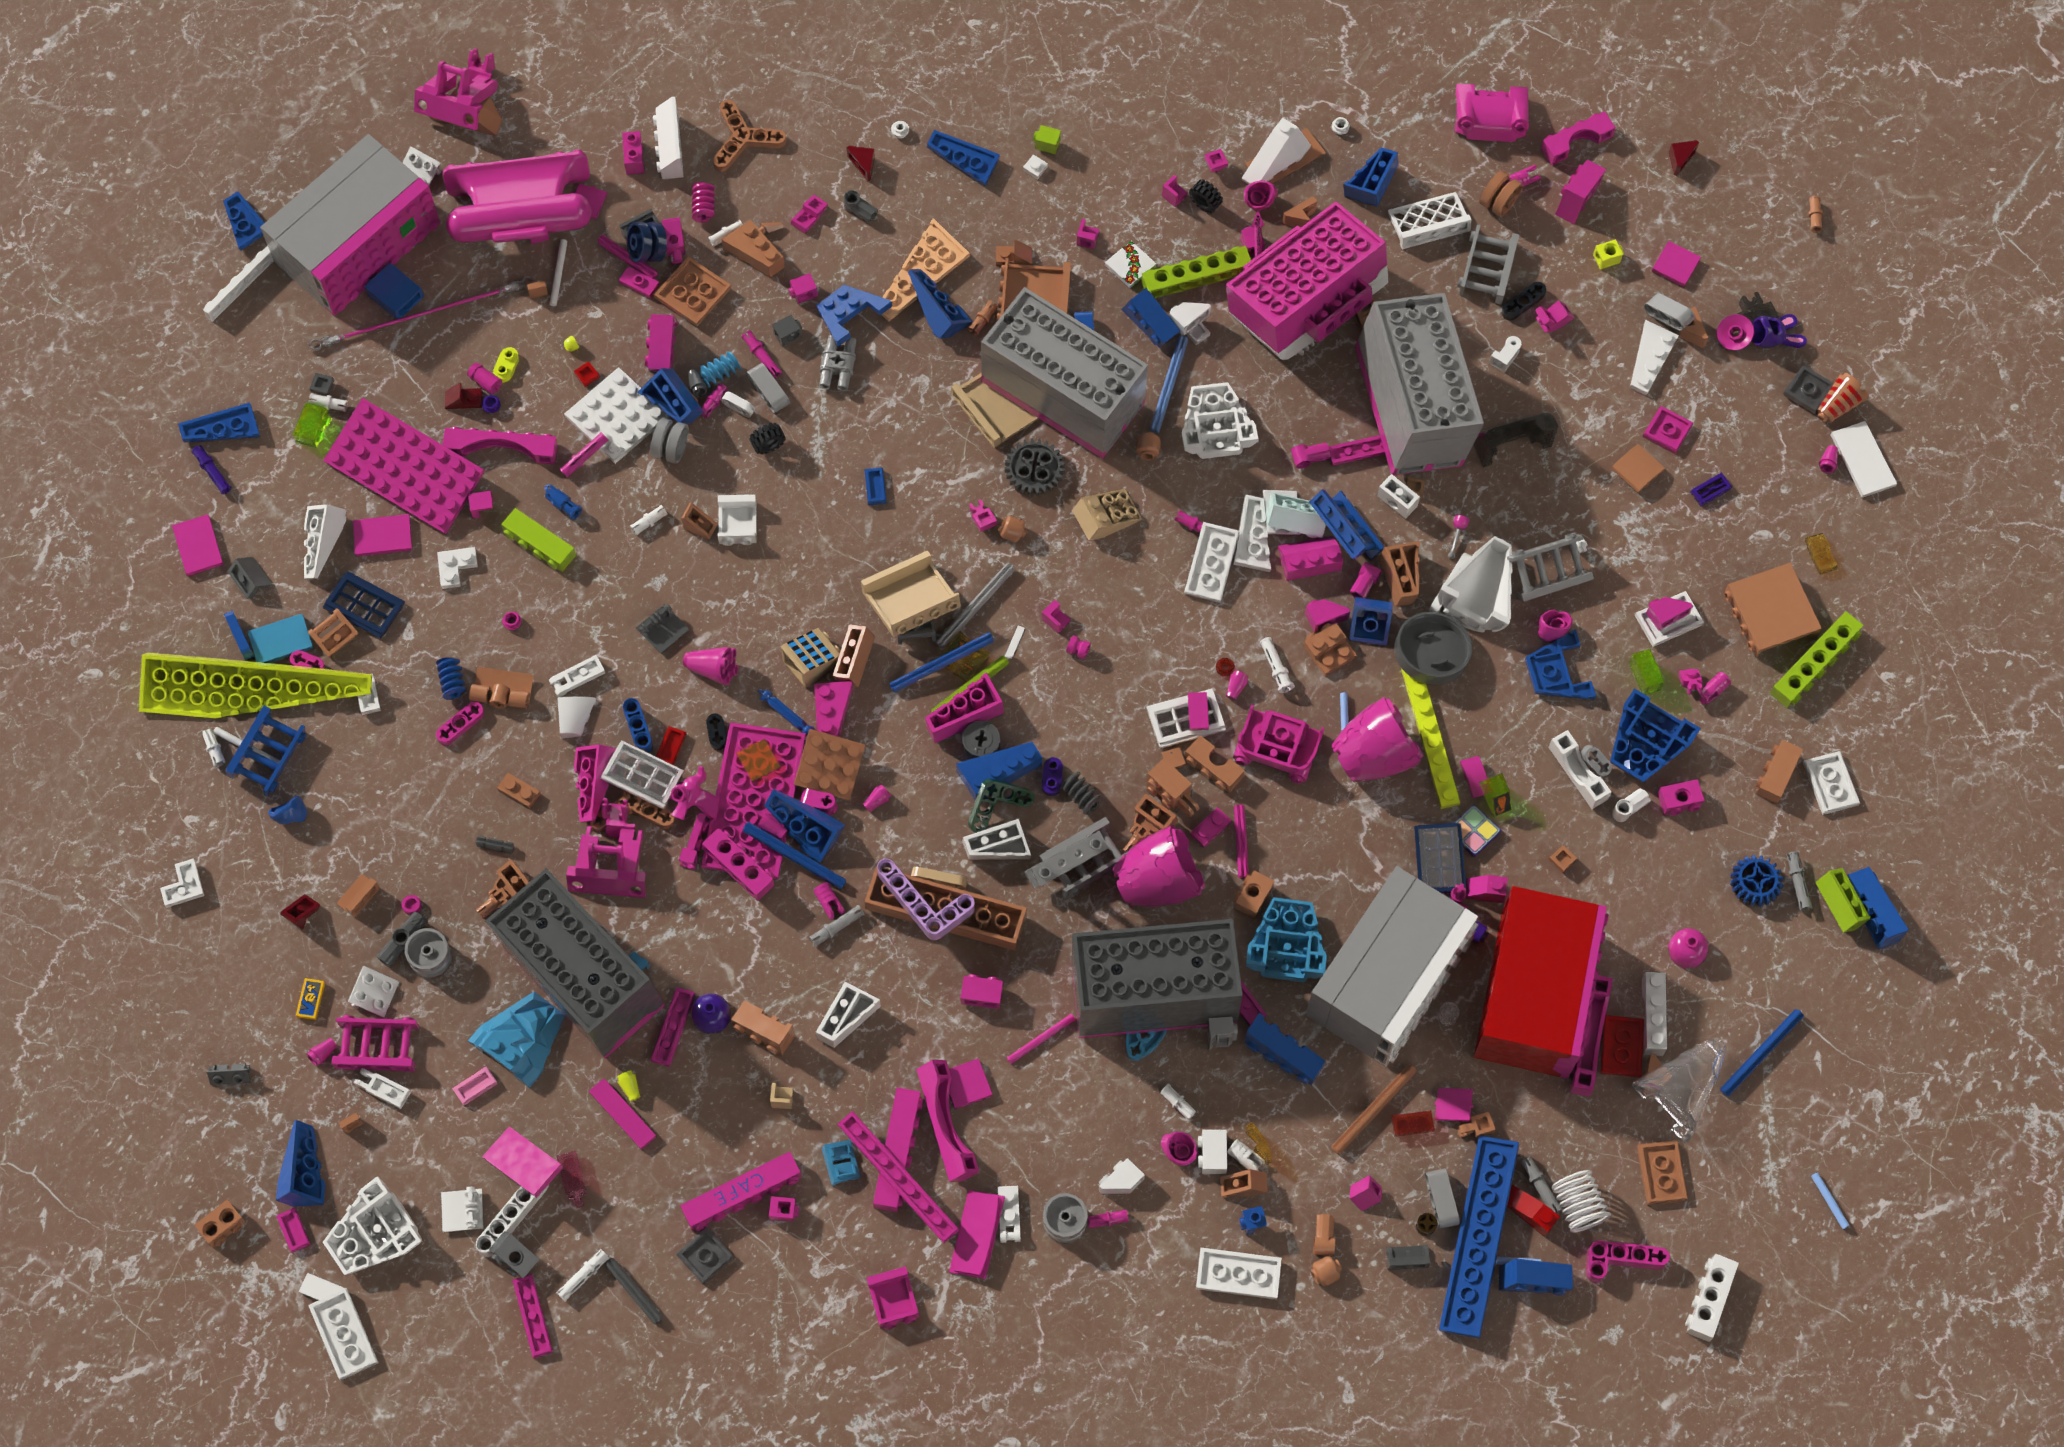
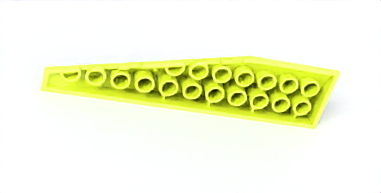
M145 653L142 654L138 712L220 718L258 712L262 709L263 705L270 709L360 696L371 694L372 674L272 663Z

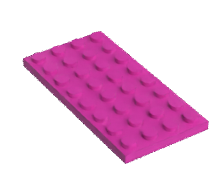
M364 398L357 405L323 460L444 534H447L467 502L468 494L473 492L485 473L484 469Z
M730 722L715 795L718 800V812L714 820L710 819L707 838L718 828L722 832L727 831L732 836V841L736 845L739 843L746 849V854L750 858L752 856L755 857L763 870H769L774 876L773 879H779L783 855L744 833L743 827L747 822H750L761 829L758 826L759 821L766 813L771 815L764 805L773 789L790 797H795L797 786L793 784L803 753L806 733ZM787 833L781 839L784 843H786ZM723 848L721 852L728 853L731 849ZM704 851L702 868L726 872ZM739 860L735 865L742 866L744 861ZM756 873L750 874L751 876H758Z

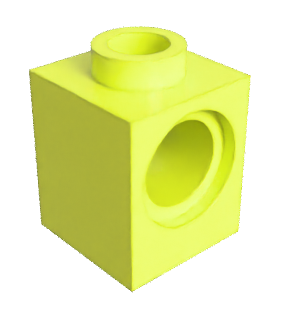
M1616 239L1596 245L1593 253L1600 270L1620 264L1624 255L1621 245H1618Z

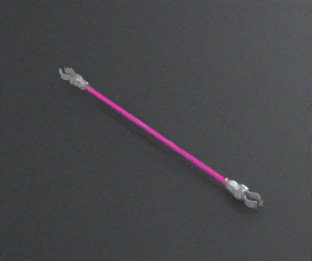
M527 276L522 281H512L498 290L349 334L325 336L322 340L313 339L308 346H312L314 342H323L318 348H309L310 350L319 351L322 346L328 348L345 340V338L497 293L517 292L522 290L523 287L527 288L523 284L526 279L533 281L534 277Z

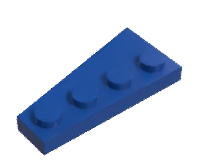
M936 130L933 131L927 143L928 149L985 187L1000 159V154Z
M250 402L178 423L184 443L260 437Z

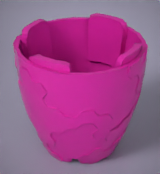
M1383 697L1362 710L1346 725L1332 744L1334 752L1338 753L1340 764L1353 782L1381 779L1401 773L1418 765L1424 756L1418 743L1413 742L1411 737H1409L1401 723L1403 720L1402 714L1395 703L1391 702L1389 698Z
M1170 825L1147 836L1132 847L1126 855L1124 854L1113 866L1114 877L1119 876L1117 887L1122 898L1129 906L1161 907L1182 903L1202 894V890L1205 888L1203 874L1196 868L1188 849L1189 840L1182 829H1177L1174 825Z

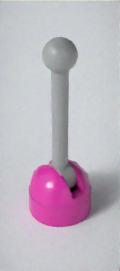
M1456 515L1454 518V527L1457 531L1451 552L1448 553L1449 559L1455 558L1454 552L1460 531L1467 528L1469 524V518Z

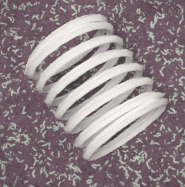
M1590 1170L1569 1175L1552 1186L1553 1193H1561L1556 1197V1200H1564L1560 1203L1559 1207H1567L1562 1213L1570 1214L1565 1220L1573 1221L1568 1226L1571 1228L1570 1232L1587 1230L1603 1223L1611 1216L1610 1212H1606L1608 1206L1603 1205L1605 1199L1600 1198L1602 1193L1597 1191L1599 1186L1594 1184L1595 1178L1591 1177L1592 1171ZM1581 1175H1585V1176H1583V1177H1581V1178H1577V1179L1568 1181V1180L1573 1179V1178H1575V1177H1578V1176H1581ZM1586 1180H1591L1588 1184L1578 1186ZM1589 1187H1594L1591 1191L1581 1193ZM1597 1194L1594 1198L1584 1200L1590 1195ZM1596 1201H1600L1597 1205L1584 1208ZM1599 1208H1603L1600 1212L1590 1214ZM1603 1217V1218H1601V1219H1599V1220H1597V1221H1595V1222H1593V1223H1591V1224H1588V1225H1586V1226L1577 1228V1227L1582 1226V1225H1584V1224H1586V1223H1588V1222H1590V1221H1593L1594 1219Z

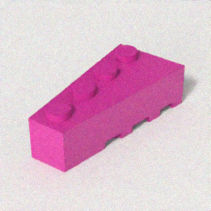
M983 674L977 682H972L966 690L956 694L950 702L944 703L925 717L926 728L934 744L963 732L973 722L987 721L1004 713L1003 702L988 674Z

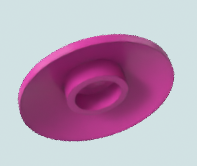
M1739 314L1725 317L1717 328L1718 341L1728 350L1736 351L1747 347L1754 336V327L1751 321ZM1735 331H1738L1739 336L1734 337L1733 333Z

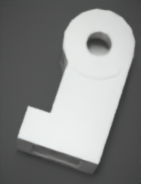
M1516 336L1508 337L1500 353L1496 350L1493 352L1489 364L1505 373L1519 354L1522 345L1521 340Z

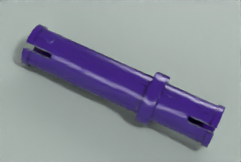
M202 445L194 447L191 451L192 454L197 458L200 463L199 466L207 472L220 493L224 495V493L230 492L232 487L215 466L213 458L207 455Z

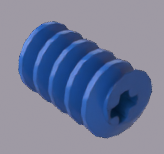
M446 657L436 661L440 685L442 686L441 691L443 692V698L446 700L457 699L461 696V693L466 691V687L462 686L465 683L461 679L463 673L459 672L462 670V667L458 665L460 659Z

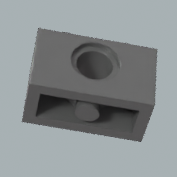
M506 1231L500 1235L489 1249L493 1254L491 1258L500 1265L504 1263L508 1267L506 1271L514 1278L516 1276L524 1278L539 1260L513 1235ZM515 1251L516 1257L513 1261H510L509 1255Z

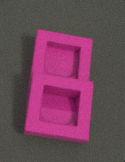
M813 195L803 204L802 210L791 219V225L806 233L828 207V203Z
M1475 756L1461 760L1460 764L1464 778L1467 779L1471 797L1476 798L1492 793L1480 757Z

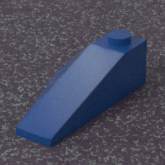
M776 789L772 790L764 805L789 831L788 834L791 838L794 837L801 845L800 848L803 852L820 863L837 842L845 827L843 823L832 816Z

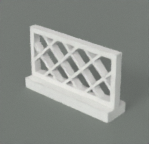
M1456 192L1388 210V215L1400 239L1402 249L1471 230L1472 219L1469 214H1466ZM1454 199L1455 204L1451 206L1445 202ZM1434 204L1439 207L1435 211L1433 209L1428 208L1429 205ZM1443 207L1451 211L1446 215L1441 213L1440 210ZM1414 209L1422 211L1420 215L1411 213ZM1425 212L1433 215L1431 220L1423 217ZM1453 212L1461 214L1457 218L1451 217ZM1400 213L1405 216L1401 220L1396 218L1394 215ZM1408 217L1416 219V222L1412 224L1406 222ZM1436 217L1445 219L1442 222H1435L1434 220ZM1420 221L1428 224L1423 227L1417 226ZM1402 226H1406L1408 228H1411V230L1402 232L1401 228Z

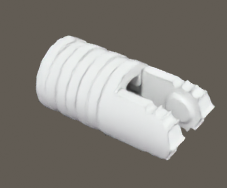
M1238 1139L1234 1141L1227 1151L1228 1155L1248 1170L1259 1171L1258 1166L1265 1164V1160Z

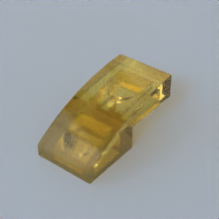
M1823 533L1805 538L1807 549L1818 573L1821 575L1837 570L1838 564L1830 552L1831 546Z
M1251 1122L1245 1128V1133L1257 1144L1254 1152L1269 1165L1272 1161L1270 1148L1261 1132Z

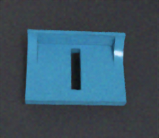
M851 1140L823 1145L822 1152L832 1186L861 1178ZM850 1159V1162L833 1165L835 1161Z

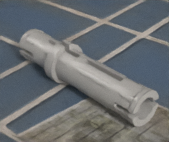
M1790 852L1786 854L1799 909L1800 911L1809 910L1812 908L1804 878L1805 870L1801 865L1799 852Z
M856 905V907L832 923L823 925L821 930L809 936L810 941H814L813 945L817 947L828 938L832 939L834 934L864 916L863 910L860 911L861 907Z
M1532 1156L1527 1158L1530 1166L1526 1160L1520 1162L1530 1177V1183L1533 1182L1545 1205L1555 1213L1556 1211L1553 1206L1557 1212H1560L1562 1207H1559L1558 1201L1543 1178V1172L1539 1171Z

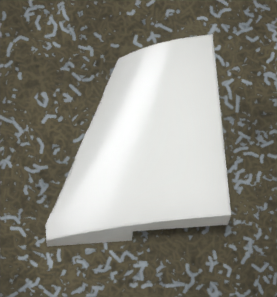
M558 697L559 726L562 739L582 736L584 725L590 718L593 705L596 704V698Z

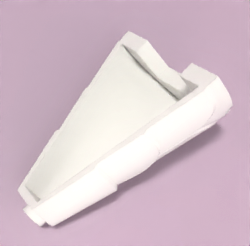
M1494 536L1478 549L1472 558L1463 564L1454 575L1443 583L1438 595L1439 605L1444 607L1443 612L1446 615L1457 620L1463 627L1477 632H1485V630L1497 632L1509 625L1511 619L1512 561L1507 560V556L1512 555L1511 544Z

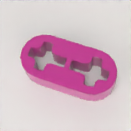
M297 650L290 655L292 666L312 668L311 665L316 666L319 664L321 669H325L322 659L309 653ZM300 657H302L304 662L299 661L298 663H296L295 659H299Z

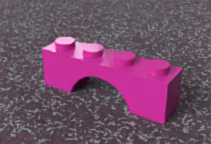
M1605 111L1599 114L1595 113L1587 120H1580L1570 128H1563L1559 133L1545 137L1541 151L1550 164L1555 165L1567 159L1570 150L1569 145L1573 141L1589 139L1599 144L1612 138L1616 127Z

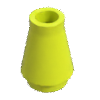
M632 1070L617 1076V1083L630 1102L641 1097L636 1074H633Z

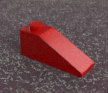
M1511 1185L1507 1208L1545 1237L1557 1223L1560 1216L1541 1201Z

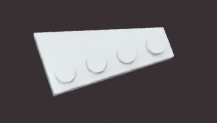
M1245 495L1233 565L1270 572L1271 563L1269 561L1270 552L1267 541L1268 533L1266 530L1264 498Z

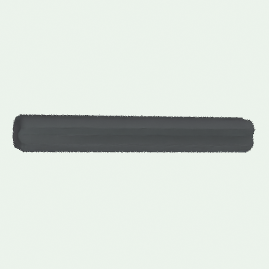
M614 1258L609 1259L605 1264L609 1271L653 1324L659 1323L663 1319L662 1315Z

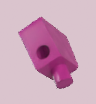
M680 217L663 219L662 224L667 236V256L671 257L673 264L682 263V255L686 253Z

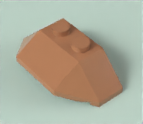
M459 88L449 92L448 95L457 97ZM488 97L479 103L483 105V108L479 111L478 130L474 131L497 136L502 119L491 97ZM467 114V122L473 124V117ZM429 116V118H431V119L438 120V121H442V122L449 123V124H453V123L446 122V121H443V120H440V119L433 118V117H430V116Z

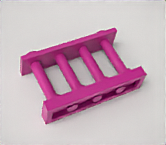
M344 1015L343 1018L336 1019L338 1025L344 1028L341 1054L332 1056L331 1064L335 1069L361 1070L363 1068L377 1071L415 1072V1063L408 1056L411 1029L419 1030V1024L414 1018L403 1017L402 1020L368 1019ZM352 1027L363 1028L361 1054L358 1057H351L349 1055ZM371 1028H383L381 1054L378 1057H370L369 1055ZM391 1029H403L401 1054L398 1058H390L388 1056Z

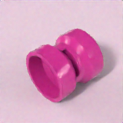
M1073 635L1068 643L1066 653L1076 654L1078 658L1084 660L1089 652L1091 642L1081 641L1079 637Z

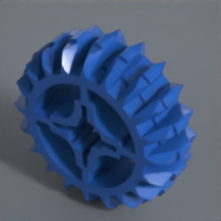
M1755 854L1751 856V859L1746 856L1743 861L1739 860L1737 866H1734L1732 869L1733 873H1731L1730 878L1733 880L1730 881V885L1735 886L1732 892H1738L1737 899L1744 898L1743 904L1750 901V906H1754L1755 902L1758 907H1761L1763 903L1767 906L1770 900L1774 902L1777 898L1776 896L1781 894L1780 889L1783 888L1781 882L1784 879L1783 876H1779L1781 869L1775 870L1777 864L1773 863L1771 865L1770 858L1764 861L1763 855L1759 859L1756 858ZM1752 869L1750 875L1742 878V873L1745 870ZM1753 879H1758L1757 881H1760V883H1756ZM1771 884V890L1762 893L1763 886Z

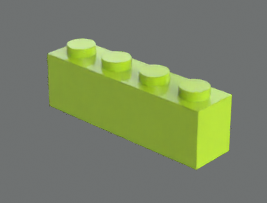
M516 508L501 524L503 534L508 539H514L523 549L531 550L536 558L544 559L554 570L559 569L563 572L576 557L573 546Z

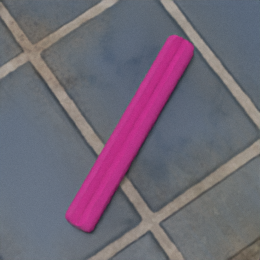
M601 235L598 238L599 245L637 271L653 279L657 277V270L645 262L632 261L626 249L605 235Z
M1235 805L1238 877L1245 879L1249 875L1245 806Z

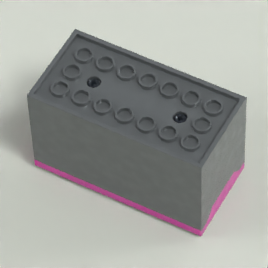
M547 868L485 920L506 952L605 1059L665 1006L649 977Z
M1233 919L1072 933L1071 966L1079 1039L1123 1035L1126 1033L1134 1034L1136 1032L1144 1033L1149 1031L1208 1027L1209 1018L1233 1017V1023H1237L1243 995Z

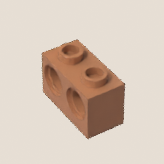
M227 1199L194 1226L213 1248L223 1244L226 1241V1237L231 1233L241 1230L246 1222ZM234 1215L231 1222H225L227 1216ZM212 1228H217L216 1234L209 1236V1231Z

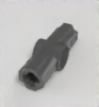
M414 911L402 927L393 932L390 941L376 957L390 968L405 951L408 937L415 931L423 929L428 924V921L418 912ZM403 936L407 937V939L404 942H398L399 938Z

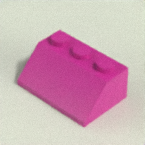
M1333 535L1278 546L1286 581L1342 570L1343 558L1339 544Z

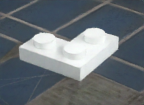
M475 547L437 552L442 589L461 587L459 570L478 567Z
M194 858L175 864L179 882L160 888L166 908L205 896Z

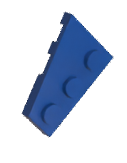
M238 191L223 200L238 248L241 251L263 236L260 227L264 222Z

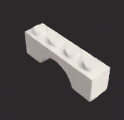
M1567 730L1553 738L1548 748L1590 808L1593 809L1607 801L1611 794L1610 789L1601 776H1596L1587 767L1581 758L1579 745L1570 732Z
M1645 972L1642 978V998L1645 1004L1643 1055L1655 1054L1656 1056H1663L1667 1050L1666 973Z

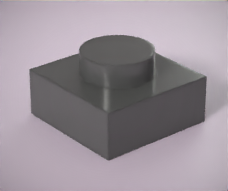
M315 373L310 391L325 396L329 395L334 378Z

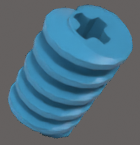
M729 351L726 353V357L724 355L720 356V361L715 358L713 360L714 364L708 362L707 367L704 365L700 367V374L708 388H711V381L715 385L717 384L716 378H719L721 381H723V375L729 378V371L734 375L736 374L735 368L741 371L738 360Z

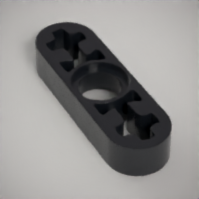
M1534 282L1506 302L1502 308L1503 318L1514 320L1542 300L1546 293L1545 284ZM1535 289H1536V290H1539V289L1541 290L1540 293H1539V292H1536V293L1533 295V297H1532V294L1534 293V290H1535ZM1527 298L1529 300V303L1525 305L1521 304L1519 302V299ZM1516 305V308L1514 309L1513 313L1507 312V309L1512 310Z

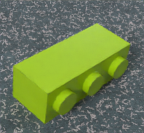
M1843 868L1830 870L1815 882L1843 933L1857 930L1871 919Z

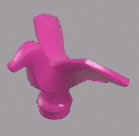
M699 766L695 776L688 777L683 782L677 783L672 789L669 799L678 802L677 807L671 814L673 817L684 820L687 810L692 805H695L708 818L712 820L716 818L718 812L717 797L700 787L707 777L704 767Z

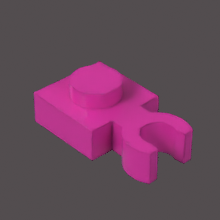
M978 500L979 507H974L972 503L969 504L972 519L980 532L997 525L995 516L989 507L984 509L982 500Z
M1679 670L1680 682L1682 687H1687V693L1692 695V690H1697L1701 694L1702 678L1699 670Z

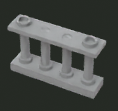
M1477 225L1476 231L1471 232L1469 241L1472 242L1464 277L1459 278L1457 286L1460 288L1459 295L1463 296L1464 288L1466 287L1493 294L1496 297L1494 304L1502 305L1519 234L1512 233L1511 240L1507 239L1505 241L1479 234L1481 225ZM1476 242L1503 247L1505 250H1508L1507 255L1503 254V256L1475 250ZM1472 257L1501 263L1504 266L1503 271L1471 265ZM1471 272L1496 278L1497 281H1500V284L1493 287L1468 281V273Z
M1570 533L1565 535L1564 539L1523 551V549L1512 552V555L1507 556V560L1517 562L1522 581V591L1517 592L1518 600L1528 601L1593 580V573L1585 571L1582 567L1576 542L1584 540L1583 536ZM1568 544L1576 570L1570 576L1565 574L1559 547ZM1549 550L1552 551L1558 574L1557 580L1551 582L1547 578L1541 553ZM1534 556L1541 581L1539 586L1535 587L1530 585L1524 563V558Z
M1106 817L1039 855V862H1042L1092 833L1100 831L1109 847L1108 849L1115 859L1105 864L1099 854H1097L1092 859L1099 869L1088 874L1081 863L1075 868L1082 878L1073 884L1065 873L1058 876L1065 886L1062 890V897L1064 899L1076 896L1079 890L1113 871V866L1123 857L1124 854L1120 853L1108 835L1110 822Z
M1100 831L1084 837L1024 872L1034 889L1050 882L1109 847Z

